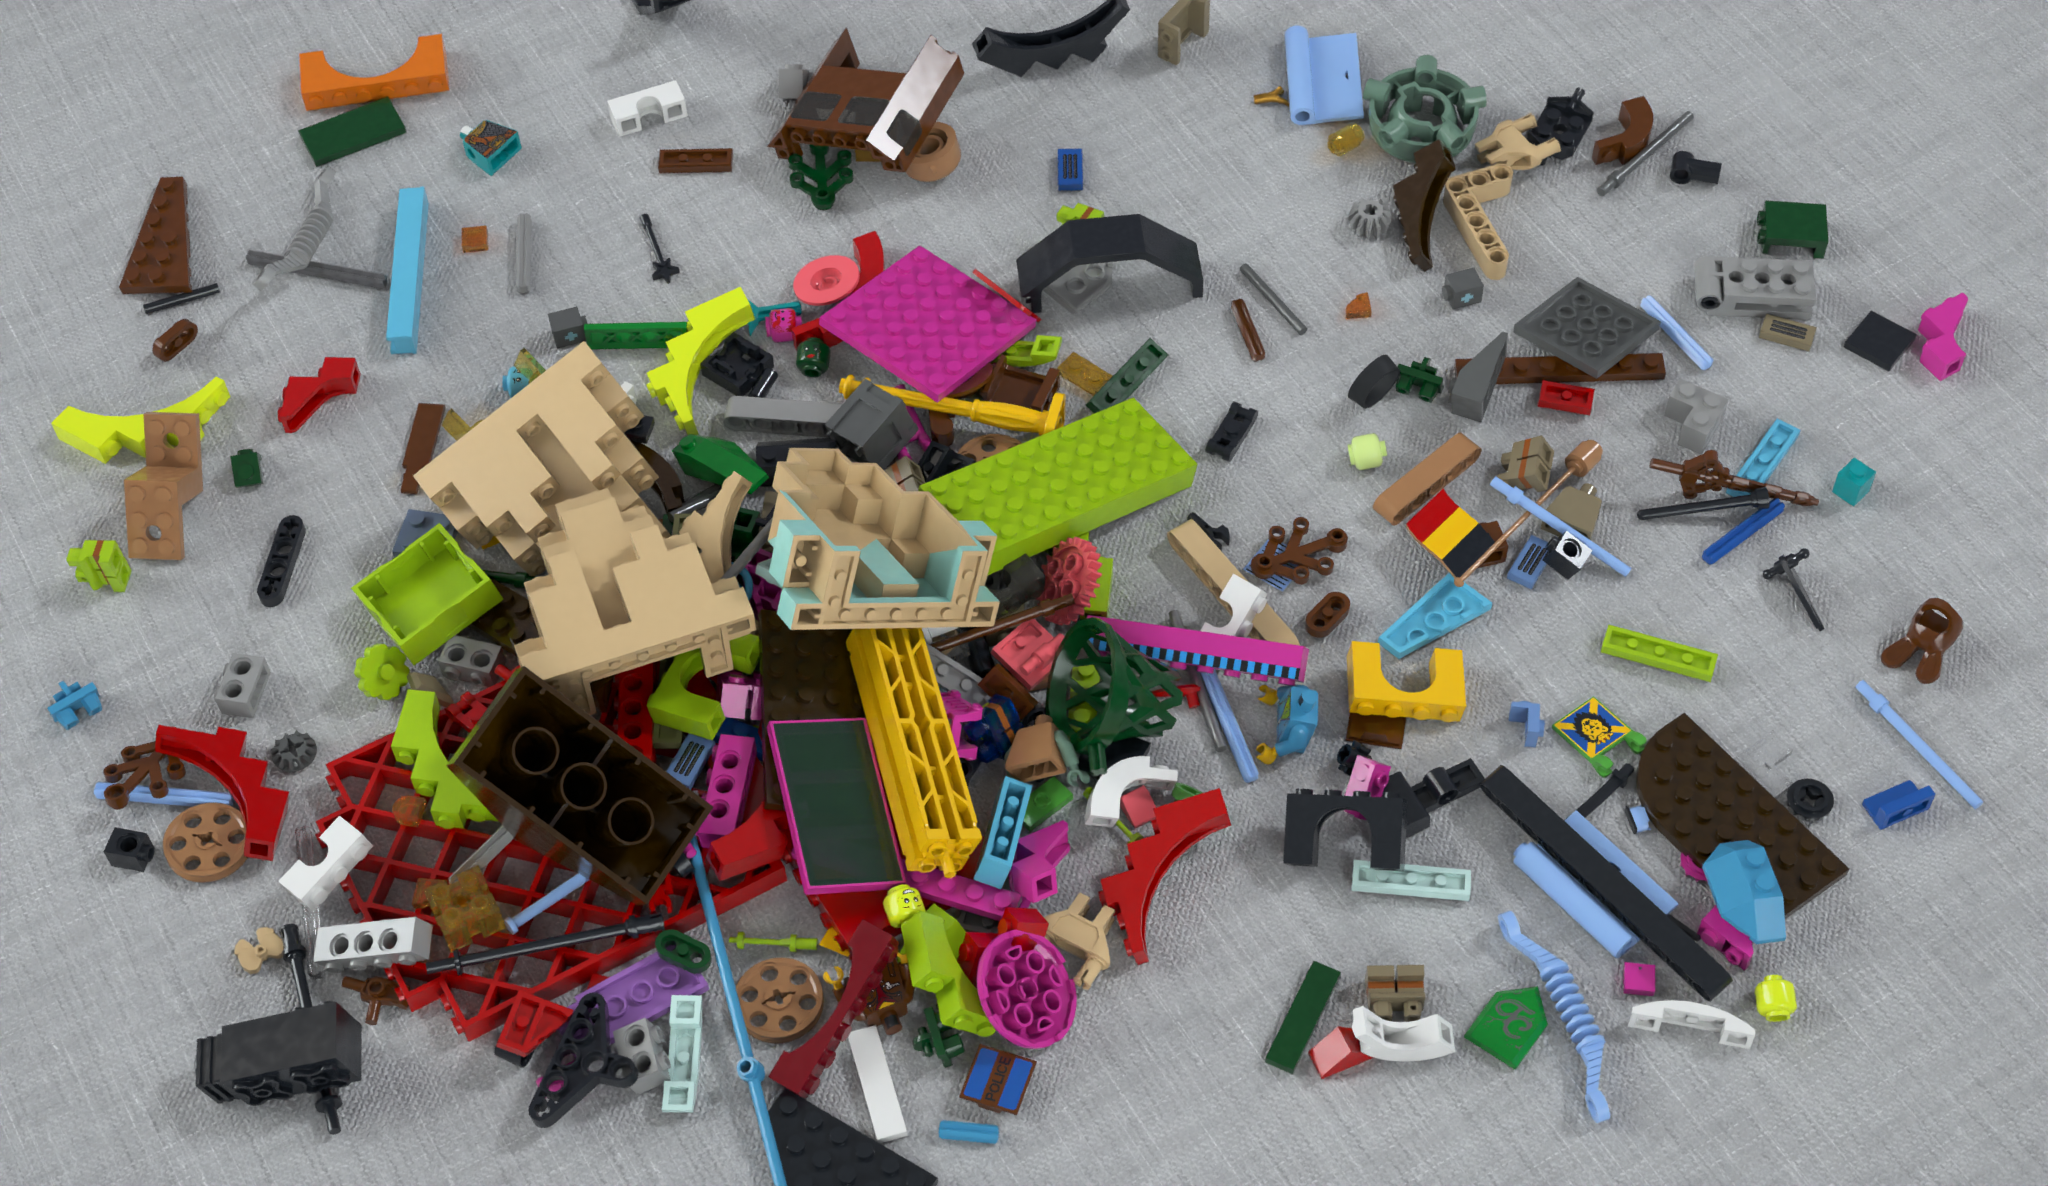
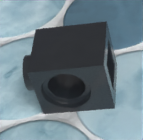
M1565 531L1561 536H1553L1545 546L1547 553L1542 560L1568 580L1582 569L1592 550L1568 531Z
M114 827L103 852L113 867L144 872L147 863L153 859L155 849L147 833Z

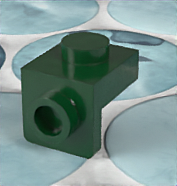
M243 449L237 451L238 455L230 456L236 488L263 484L260 465L262 460L261 454L254 452L253 449Z

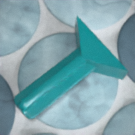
M749 301L755 320L748 322L750 336L760 321H765V317H769L772 310L792 308L795 310L796 316L801 315V303L796 301L757 307Z

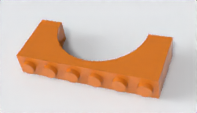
M442 34L418 37L416 50L406 63L389 73L375 77H352L336 71L327 63L323 50L299 54L301 95L306 111L372 102L385 97L393 99L450 91L447 56Z

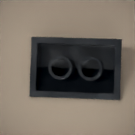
M814 438L758 442L756 446V464L769 477L759 487L773 485L777 462L787 461L789 448L837 449L836 440Z

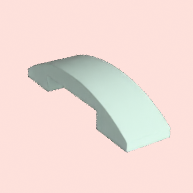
M672 995L668 1055L671 1063V1068L668 1069L671 1081H664L662 1112H693L700 1066L702 995Z

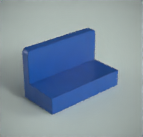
M1908 780L1864 799L1862 805L1878 828L1882 830L1930 809L1936 794L1929 785L1918 790L1915 784Z

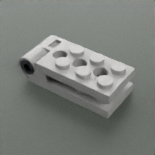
M1705 256L1699 258L1694 263L1697 307L1707 312V315L1765 318L1766 314H1770L1784 319H1811L1812 306H1815L1816 303L1813 261Z

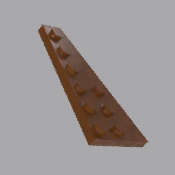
M160 177L119 286L122 294L192 293V285L190 284V277L192 275L189 267V259L191 258L190 237L187 228L189 217L186 211V205L188 204L187 183L184 177Z

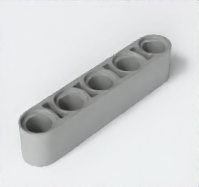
M733 396L728 399L723 423L728 429L734 431L828 437L827 433L829 431L825 424L842 406V403Z

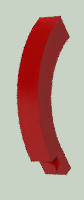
M876 231L853 238L854 256L860 266V279L851 294L885 270L883 248ZM820 317L791 328L793 345L796 350L800 343L812 337L821 339L829 348L843 342V340L820 326Z

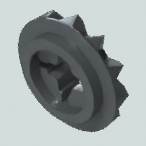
M297 730L294 734L288 735L285 733L282 739L275 740V746L271 749L273 763L279 769L287 772L302 770L315 759L317 754L316 743L308 733L301 734ZM291 745L297 749V757L290 752L289 748Z

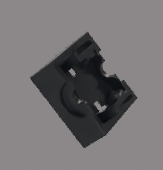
M733 332L724 340L723 349L719 354L709 355L700 363L701 372L704 377L735 396H745L754 387L765 368H774L773 355ZM744 354L750 357L748 361L742 357Z

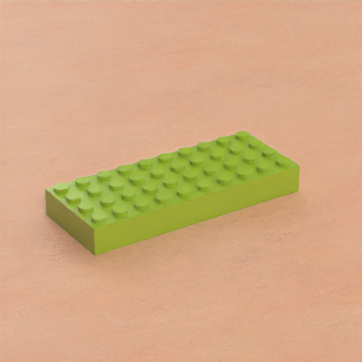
M1133 397L919 486L918 491L930 492L958 521H983L997 535L988 575L1059 545L1060 541L1065 542L1068 537H1077L1191 487L1198 464Z

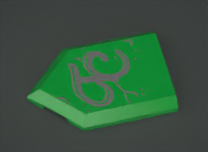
M1538 986L1496 992L1465 1033L1464 1038L1516 1070L1548 1026Z

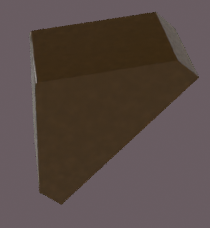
M525 666L514 671L446 765L517 841L636 905H646L649 903L713 809L712 805Z

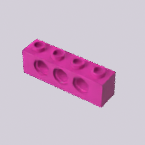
M721 734L719 744L713 747L712 761L714 765L713 769H708L706 784L709 787L707 794L703 793L702 799L712 805L713 809L695 834L699 836L700 844L703 848H709L710 842L731 833L742 824L757 756L755 738ZM718 815H724L721 818H715Z

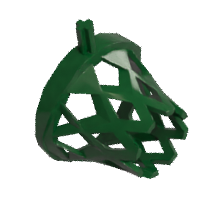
M1100 618L1083 619L1074 624L1066 633L1055 653L1047 682L1046 715L1052 718L1053 723L1059 730L1066 733L1076 753L1089 755L1090 772H1092V775H1105L1107 773L1105 748L1111 742L1132 737H1162L1164 730L1173 728L1177 719L1167 710L1182 705L1183 692L1172 683L1179 681L1181 677L1178 671L1169 665L1133 648L1113 630L1111 625ZM1092 637L1107 642L1111 649V656H1101L1089 639ZM1083 647L1089 658L1075 660ZM1094 665L1102 681L1088 689L1083 688L1070 676L1072 667ZM1131 668H1134L1141 676L1137 677ZM1069 685L1077 695L1066 701L1067 686ZM1160 685L1171 697L1159 702L1149 689ZM1108 696L1107 702L1101 698ZM1130 699L1134 704L1128 706V700ZM1084 702H1087L1099 712L1088 723L1068 718L1066 713L1067 710ZM1158 716L1162 721L1150 724L1146 720ZM1070 725L1079 727L1081 729L1075 732Z

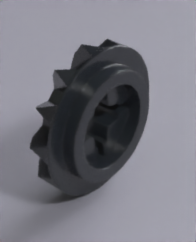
M1815 779L1797 780L1789 787L1786 795L1788 800L1787 806L1793 809L1794 815L1799 814L1803 816L1805 821L1809 818H1815L1818 821L1821 817L1828 816L1834 805V797L1831 790L1824 783ZM1806 795L1811 800H1815L1813 806L1809 802H1804Z

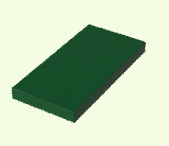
M385 97L300 129L298 133L315 166L318 167L407 133L389 97Z

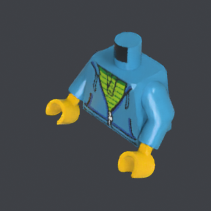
M1297 684L1295 686H1281L1277 690L1267 685L1260 686L1259 690L1266 694L1264 697L1258 698V700L1271 706L1278 699L1279 702L1275 747L1271 748L1265 743L1259 744L1256 747V751L1260 755L1256 756V758L1269 765L1274 762L1277 755L1282 757L1293 752L1304 753L1318 723V692L1309 689L1305 685Z

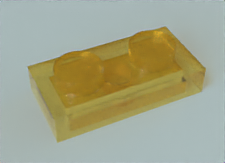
M1075 352L1070 354L1057 367L1060 370V376L1092 396L1112 378L1111 374Z

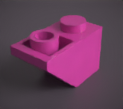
M1715 906L1701 920L1697 934L1700 935L1703 942L1708 946L1715 947L1724 954L1731 964L1738 965L1745 971L1754 953L1752 941L1749 939V936L1738 931L1720 916L1717 906Z

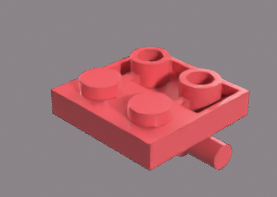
M1031 619L1021 623L993 647L991 654L1031 691L1049 675L1055 653L1065 636L1059 633L1053 637L1035 619Z

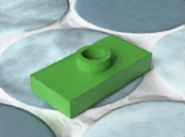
M1053 776L1030 794L1022 825L1031 832L1072 801L1073 794Z

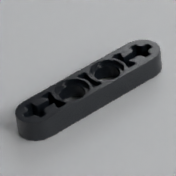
M289 515L279 523L257 588L261 604L266 607L279 605L285 597L306 534L304 523L299 516ZM284 546L292 547L289 553H278ZM276 568L285 569L281 575H271L272 571Z

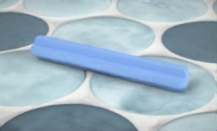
M1648 295L1641 300L1640 306L1648 315L1661 321L1660 327L1701 370H1706L1712 366L1713 359L1652 296Z

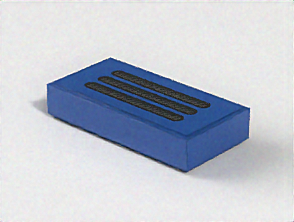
M1082 148L1058 149V191L1083 190Z

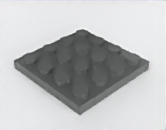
M1576 277L1514 324L1513 333L1597 379L1660 329L1661 321L1589 282Z

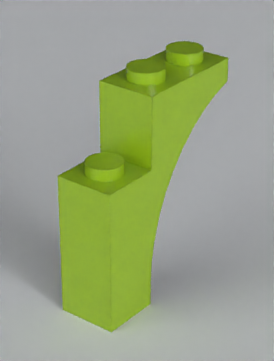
M918 911L901 925L912 986L936 993L941 1023L943 1025L977 1034L981 1037H989L995 1033L996 1029L983 1011L978 990L967 978L951 950L943 918Z

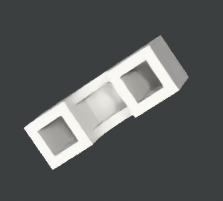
M676 80L607 101L610 118L619 137L641 131L640 119L649 113L659 114L665 123L688 116L685 98Z
M1233 574L1219 597L1232 607L1233 616L1231 621L1224 627H1214L1205 622L1200 631L1247 637L1253 627L1251 622L1256 613L1259 614L1266 605L1268 593Z
M341 816L319 837L328 846V855L325 860L316 866H307L298 860L278 881L311 911H314L326 900L330 892L347 877L354 866L364 859L368 851L373 847L361 832Z

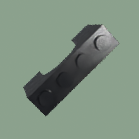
M1296 789V794L1287 793L1283 863L1290 866L1318 867L1319 834L1324 822L1334 813L1343 810H1353L1361 813L1371 828L1370 868L1375 870L1404 871L1408 801L1400 798V793L1382 792V797H1371V792L1353 791V796H1342V791L1324 790V795L1313 794L1312 789Z

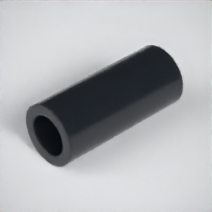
M765 368L748 397L765 398L778 378L777 372L771 368Z

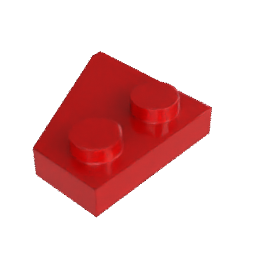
M519 990L496 1047L526 1057L570 1020L574 1010Z

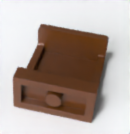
M1001 355L998 362L992 364L994 374L990 381L981 387L980 391L983 401L1008 403L1040 412L1049 410L1053 396L1060 388V370L1050 367L1046 376L1009 366L1007 364V356Z

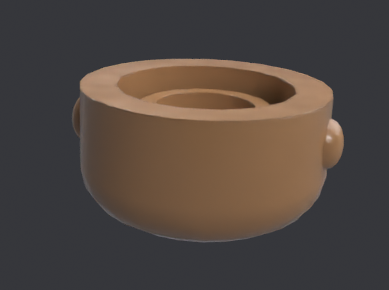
M935 122L908 167L907 175L921 182H933L950 175L961 160V148L955 130L946 123ZM904 135L900 138L898 144L903 147L906 156H909L919 138L904 137Z

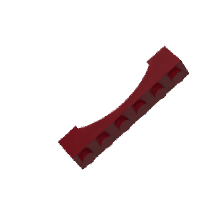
M862 919L847 944L852 950L851 970L845 991L835 1011L824 1026L805 1044L790 1053L784 1050L768 1076L775 1083L805 1100L817 1090L820 1084L819 1077L824 1069L829 1068L836 1057L835 1050L840 1042H844L848 1038L852 1029L850 1025L856 1015L859 1016L864 1011L867 1005L866 998L872 989L878 987L883 978L882 972L887 963H891L898 953L897 946L899 942L891 934Z

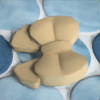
M268 927L257 929L256 934L260 944L255 948L244 939H240L235 945L234 954L238 957L242 968L249 974H257L261 969L263 961L268 958L280 959L283 957L282 951L284 947L282 939L275 934L274 929Z

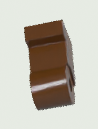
M929 410L932 441L948 447L954 442V425L950 418H954V414Z

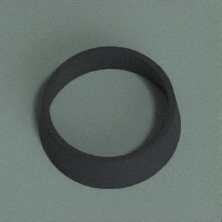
M1388 355L1379 356L1355 379L1349 389L1348 398L1365 409L1370 408L1379 402L1393 387L1399 377L1400 369Z

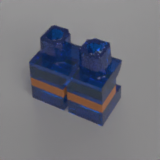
M995 694L988 700L989 704L983 708L981 720L970 721L964 727L967 736L971 740L977 741L982 737L984 744L978 747L977 757L984 763H989L996 758L1005 760V753L1013 744L1016 732L1024 728L1022 722L1019 721V715L1011 699Z

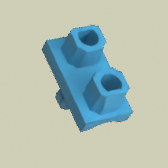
M64 681L58 683L62 691L53 695L57 703L47 708L54 722L58 721L66 730L79 723V719L74 713L77 709L84 707L89 716L95 715L103 709L99 700L98 690L93 682L81 688L78 682L67 686Z

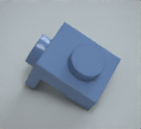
M1528 701L1511 702L1509 721L1525 723L1524 747L1536 748L1538 737L1544 736L1545 720H1540V704Z

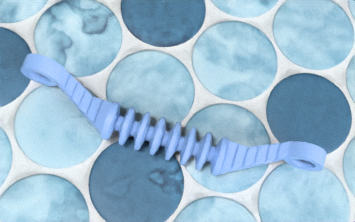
M1512 911L1499 914L1498 922L1505 940L1536 963L1541 980L1547 982L1545 985L1546 990L1552 992L1550 995L1551 1000L1558 1002L1555 1006L1556 1010L1563 1012L1560 1018L1562 1022L1567 1023L1565 1027L1567 1032L1573 1033L1570 1037L1571 1041L1579 1043L1576 1046V1051L1581 1055L1587 1067L1585 1099L1590 1115L1596 1123L1609 1120L1610 1111L1607 1101L1602 1092L1598 1090L1605 1039L1602 1035H1597L1600 1029L1598 1025L1592 1024L1594 1017L1591 1014H1587L1589 1011L1588 1005L1581 1004L1584 1001V997L1582 994L1577 993L1579 987L1577 984L1572 983L1574 977L1571 973H1567L1569 970L1567 963L1559 958L1557 959L1556 956L1521 934L1518 921Z

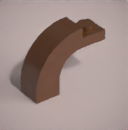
M1644 96L1621 103L1618 120L1626 131L1595 141L1592 160L1595 165L1611 162L1619 159L1621 164L1625 165L1648 145L1653 125V112Z

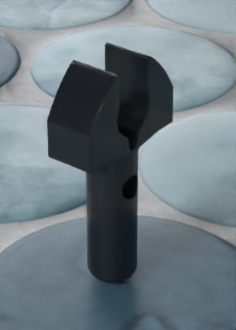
M1192 512L1188 515L1187 520H1194L1221 551L1222 544L1214 538L1222 539L1229 546L1230 534L1227 527L1222 524L1218 528H1212L1196 513Z

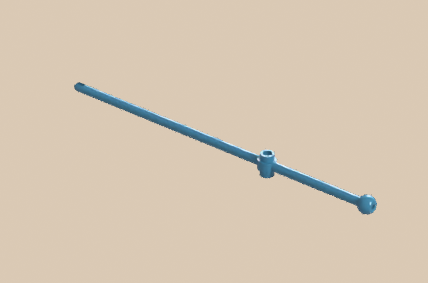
M694 835L690 843L697 853L690 861L695 868L693 872L742 1058L737 1064L738 1075L749 1085L774 1186H787L760 1083L765 1078L764 1066L753 1056L697 837Z

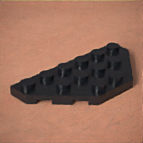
M786 1088L768 1110L787 1186H936L938 1184V1177Z

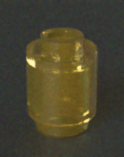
M1347 124L1328 136L1327 146L1331 153L1343 156L1361 145L1365 138L1364 132L1358 124Z

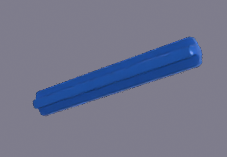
M1778 498L1771 500L1768 509L1756 511L1703 551L1702 559L1709 565L1714 564L1784 511V503Z

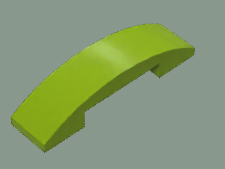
M1037 335L1035 342L1017 341L990 363H997L1001 355L1007 356V364L1013 367H1027L1049 363L1056 360L1062 343V337Z

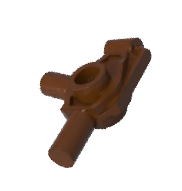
M345 976L342 980V987L360 992L361 1000L369 1003L365 1023L368 1025H377L381 1006H397L403 1010H407L409 1006L406 1000L400 1002L394 991L395 988L399 987L395 981H389V979L380 976L367 978L366 981Z

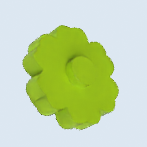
M374 644L365 648L364 657H359L356 660L354 675L360 679L358 683L359 690L364 692L367 697H377L380 700H389L392 697H397L400 694V687L406 686L408 683L407 675L410 669L404 665L406 661L405 654L398 647H387L385 644Z

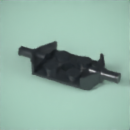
M1576 88L1572 97H1548L1546 107L1537 120V127L1533 128L1532 131H1528L1527 140L1535 146L1553 137L1558 140L1561 151L1549 156V158L1555 157L1563 160L1573 156L1592 123L1594 112L1581 101L1585 95L1584 89ZM1560 130V131H1563L1564 133H1562V134H1557V133H1555L1554 131ZM1548 157L1542 159L1541 166L1545 165Z

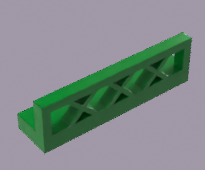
M687 322L584 324L587 345L591 350L668 348L666 341L688 332Z

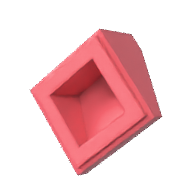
M1145 785L1121 796L1120 808L1134 829L1156 818L1153 810L1156 806Z

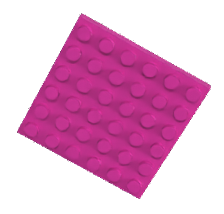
M919 245L820 317L819 325L938 403L986 364L1036 327V319L1032 316L1029 317L1010 302Z

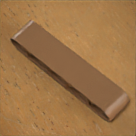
M1461 432L1457 433L1381 493L1373 504V510L1392 525L1399 524L1473 465L1481 455L1482 448Z

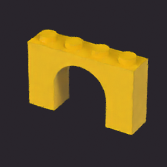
M1351 642L1346 656L1349 713H1359L1365 716L1372 714L1384 715L1390 718L1409 717L1417 720L1433 719L1444 722H1460L1466 708L1462 650L1434 648L1429 661L1430 687L1421 692L1412 693L1393 687L1384 678L1381 671L1380 643Z

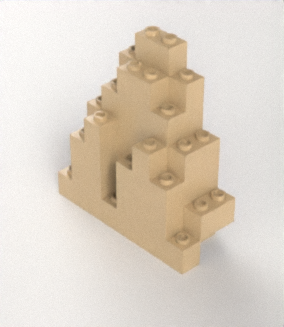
M585 341L413 475L428 497L443 511L455 529L476 549L489 543L495 535L513 560L530 576H536L546 570L537 538L545 536L550 532L562 530L555 504L566 499L587 495L593 491L608 488L611 497L615 498L620 512L644 505L648 515L652 516L654 524H658L663 540L671 536L639 496V493L649 489L659 476L624 434L628 429L634 428L644 415Z
M608 488L593 491L577 498L566 499L555 504L562 530L550 532L545 536L537 538L548 575L524 582L531 612L540 637L527 639L522 643L514 645L520 667L525 666L590 715L597 712L589 682L697 648L700 649L706 678L734 669L729 641L748 635L751 631L756 630L753 610L744 587H739L735 576L728 579H720L711 584L696 543L691 542L688 532L672 535L663 540L658 524H654L652 516L648 515L644 505L620 512L614 497H611Z

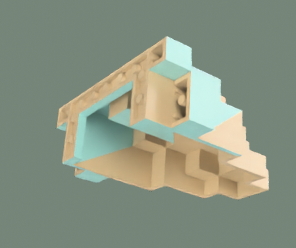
M789 448L787 461L777 462L772 487L778 492L768 538V542L774 548L769 573L782 588L777 614L790 630L994 627L1000 601L985 587L997 535L983 521H958L930 492L903 491L877 463H852L839 449Z

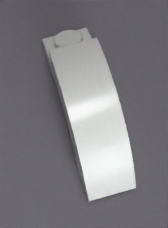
M1135 756L1115 763L1107 769L1105 775L1100 777L1090 793L1086 805L1085 824L1113 828L1119 819L1120 797L1122 793L1143 785L1146 788L1171 791L1177 782L1178 770H1170L1169 767L1164 765L1150 767V756Z
M1364 1006L1353 1009L1354 1022L1352 1023V1030L1355 1037L1360 1040L1361 1052L1366 1055L1388 1061L1409 1062L1434 1059L1455 1052L1452 1024L1438 1014L1411 1022H1392L1378 1017Z

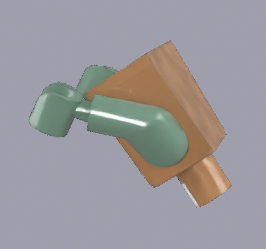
M1038 715L1035 725L1019 729L1016 732L1013 744L1004 756L1007 777L1024 783L1066 773L1067 767L1070 769L1067 775L1069 784L1079 787L1077 783L1078 775H1080L1083 783L1087 784L1089 782L1088 773L1079 770L1077 766L1079 760L1068 736L1064 731L1056 727L1052 718L1048 715Z

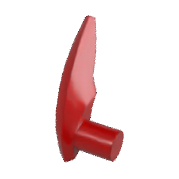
M1195 684L1176 686L1183 692V697L1186 696L1189 709L1200 706L1197 697L1200 686ZM1163 688L1151 691L1155 697L1170 696Z

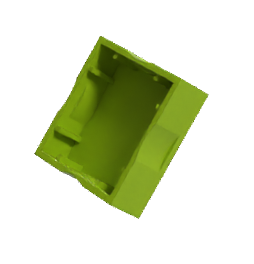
M440 523L410 544L397 557L377 568L351 588L368 612L414 666L503 600L491 579L473 559L465 555L457 541Z

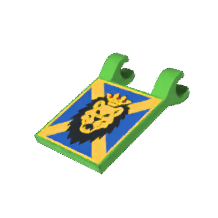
M1594 696L1552 725V729L1586 758L1602 778L1612 773L1610 768L1613 766L1612 760L1604 756L1605 753L1625 740L1635 754H1640L1643 752L1644 744L1647 741L1644 735L1633 731Z

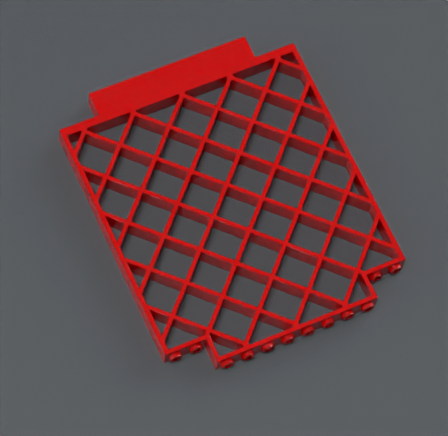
M660 660L657 661V688L659 679ZM702 670L697 672L689 680L687 691L716 701V691L709 679L706 678ZM503 680L473 696L488 708L507 681ZM614 682L611 687L607 712H602L599 720L600 723L612 732H614L613 721L618 713L615 712L614 695H619V688H616ZM444 708L440 710L437 726L438 742L442 753L448 759L449 754H455L466 738L458 736L461 726L447 715ZM466 709L463 714H466L470 709ZM395 732L326 764L330 775L325 778L332 792L338 790L340 796L336 797V800L341 809L315 821L320 831L315 836L322 850L328 848V846L319 837L339 816L362 834L367 825L397 832L386 858L367 854L364 859L354 866V869L379 874L366 902H363L349 873L340 882L344 893L350 891L353 896L348 901L355 915L361 913L364 918L359 921L360 923L417 917L433 925V935L455 939L448 958L454 957L453 950L458 949L461 955H466L471 943L496 949L535 941L526 938L534 918L520 926L518 932L514 935L478 927L489 900L522 907L521 911L547 895L544 892L554 868L572 870L516 841L514 838L488 863L482 879L473 878L463 889L458 891L451 886L448 879L453 874L449 871L460 846L478 850L492 835L468 830L471 819H466L464 828L454 827L452 829H445L436 826L435 822L421 819L430 797L417 794L416 792L405 815L375 809L386 784L415 790L411 781L413 771L394 767L396 758L391 745ZM656 749V754L675 758L679 749ZM712 754L704 766L707 772L708 769H713ZM757 756L742 824L751 817L764 799L763 766ZM348 776L369 780L358 805L352 803L341 782L342 779ZM695 788L691 789L692 791L698 790V796H700L701 798L703 793L707 794V791ZM718 815L715 818H721L724 815ZM413 836L444 842L434 869L402 862ZM696 836L705 872L708 875L711 867L707 860L709 848L701 847L699 836ZM507 857L540 864L530 890L497 883ZM779 859L747 871L744 881L731 888L709 884L717 916L786 882L787 876L782 861ZM766 867L767 870L761 872V869ZM694 874L691 880L671 875L674 895L685 898L679 914L665 920L664 927L665 930L673 929L685 933L705 923L706 919L702 903L697 904V901H701ZM395 878L426 885L415 912L383 905ZM589 880L584 884L578 901L562 898L543 912L571 918L565 934L580 932L585 922L602 926L624 923L626 919H629V915L635 914V917H639L644 905H636L630 902L626 913L592 905L599 885ZM442 889L474 896L463 923L430 916ZM663 931L640 934L639 938L636 939L626 934L617 936L613 947L598 955L574 949L575 945L526 954L524 956L553 962L546 981L532 988L508 983L518 956L500 960L493 979L467 973L458 975L456 969L427 974L426 964L416 962L415 965L392 963L391 967L383 968L389 981L396 980L399 987L395 988L394 991L400 1002L402 1000L407 1001L411 1012L440 999L446 1012L452 1009L455 1017L451 1018V1021L458 1035L464 1032L468 1042L505 1024L519 990L551 1001L590 981L593 973L602 975L656 948V938ZM402 977L426 981L427 983L409 991ZM452 988L485 995L477 1016L467 1021L465 1020L451 993Z

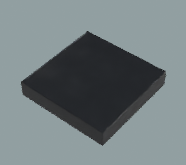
M1871 310L1845 341L1844 348L1890 372L1915 341L1917 334Z

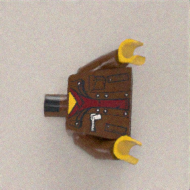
M897 953V956L900 957L899 963L896 959L891 963H887L882 972L883 978L880 984L869 993L866 998L867 1005L859 1016L856 1015V1021H864L867 1027L882 1024L887 1035L896 1034L902 1029L903 1026L899 1018L908 1013L907 1004L913 1001L915 987L912 986L906 953ZM834 966L838 974L835 981L831 980L827 971L824 972L823 978L826 983L833 984L834 989L832 991L839 1003L849 976L843 978V970L838 966Z

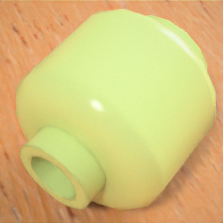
M1375 433L1355 436L1352 438L1351 444L1347 445L1351 465H1355L1358 470L1380 467L1383 463L1382 457L1387 456L1385 440L1379 441Z

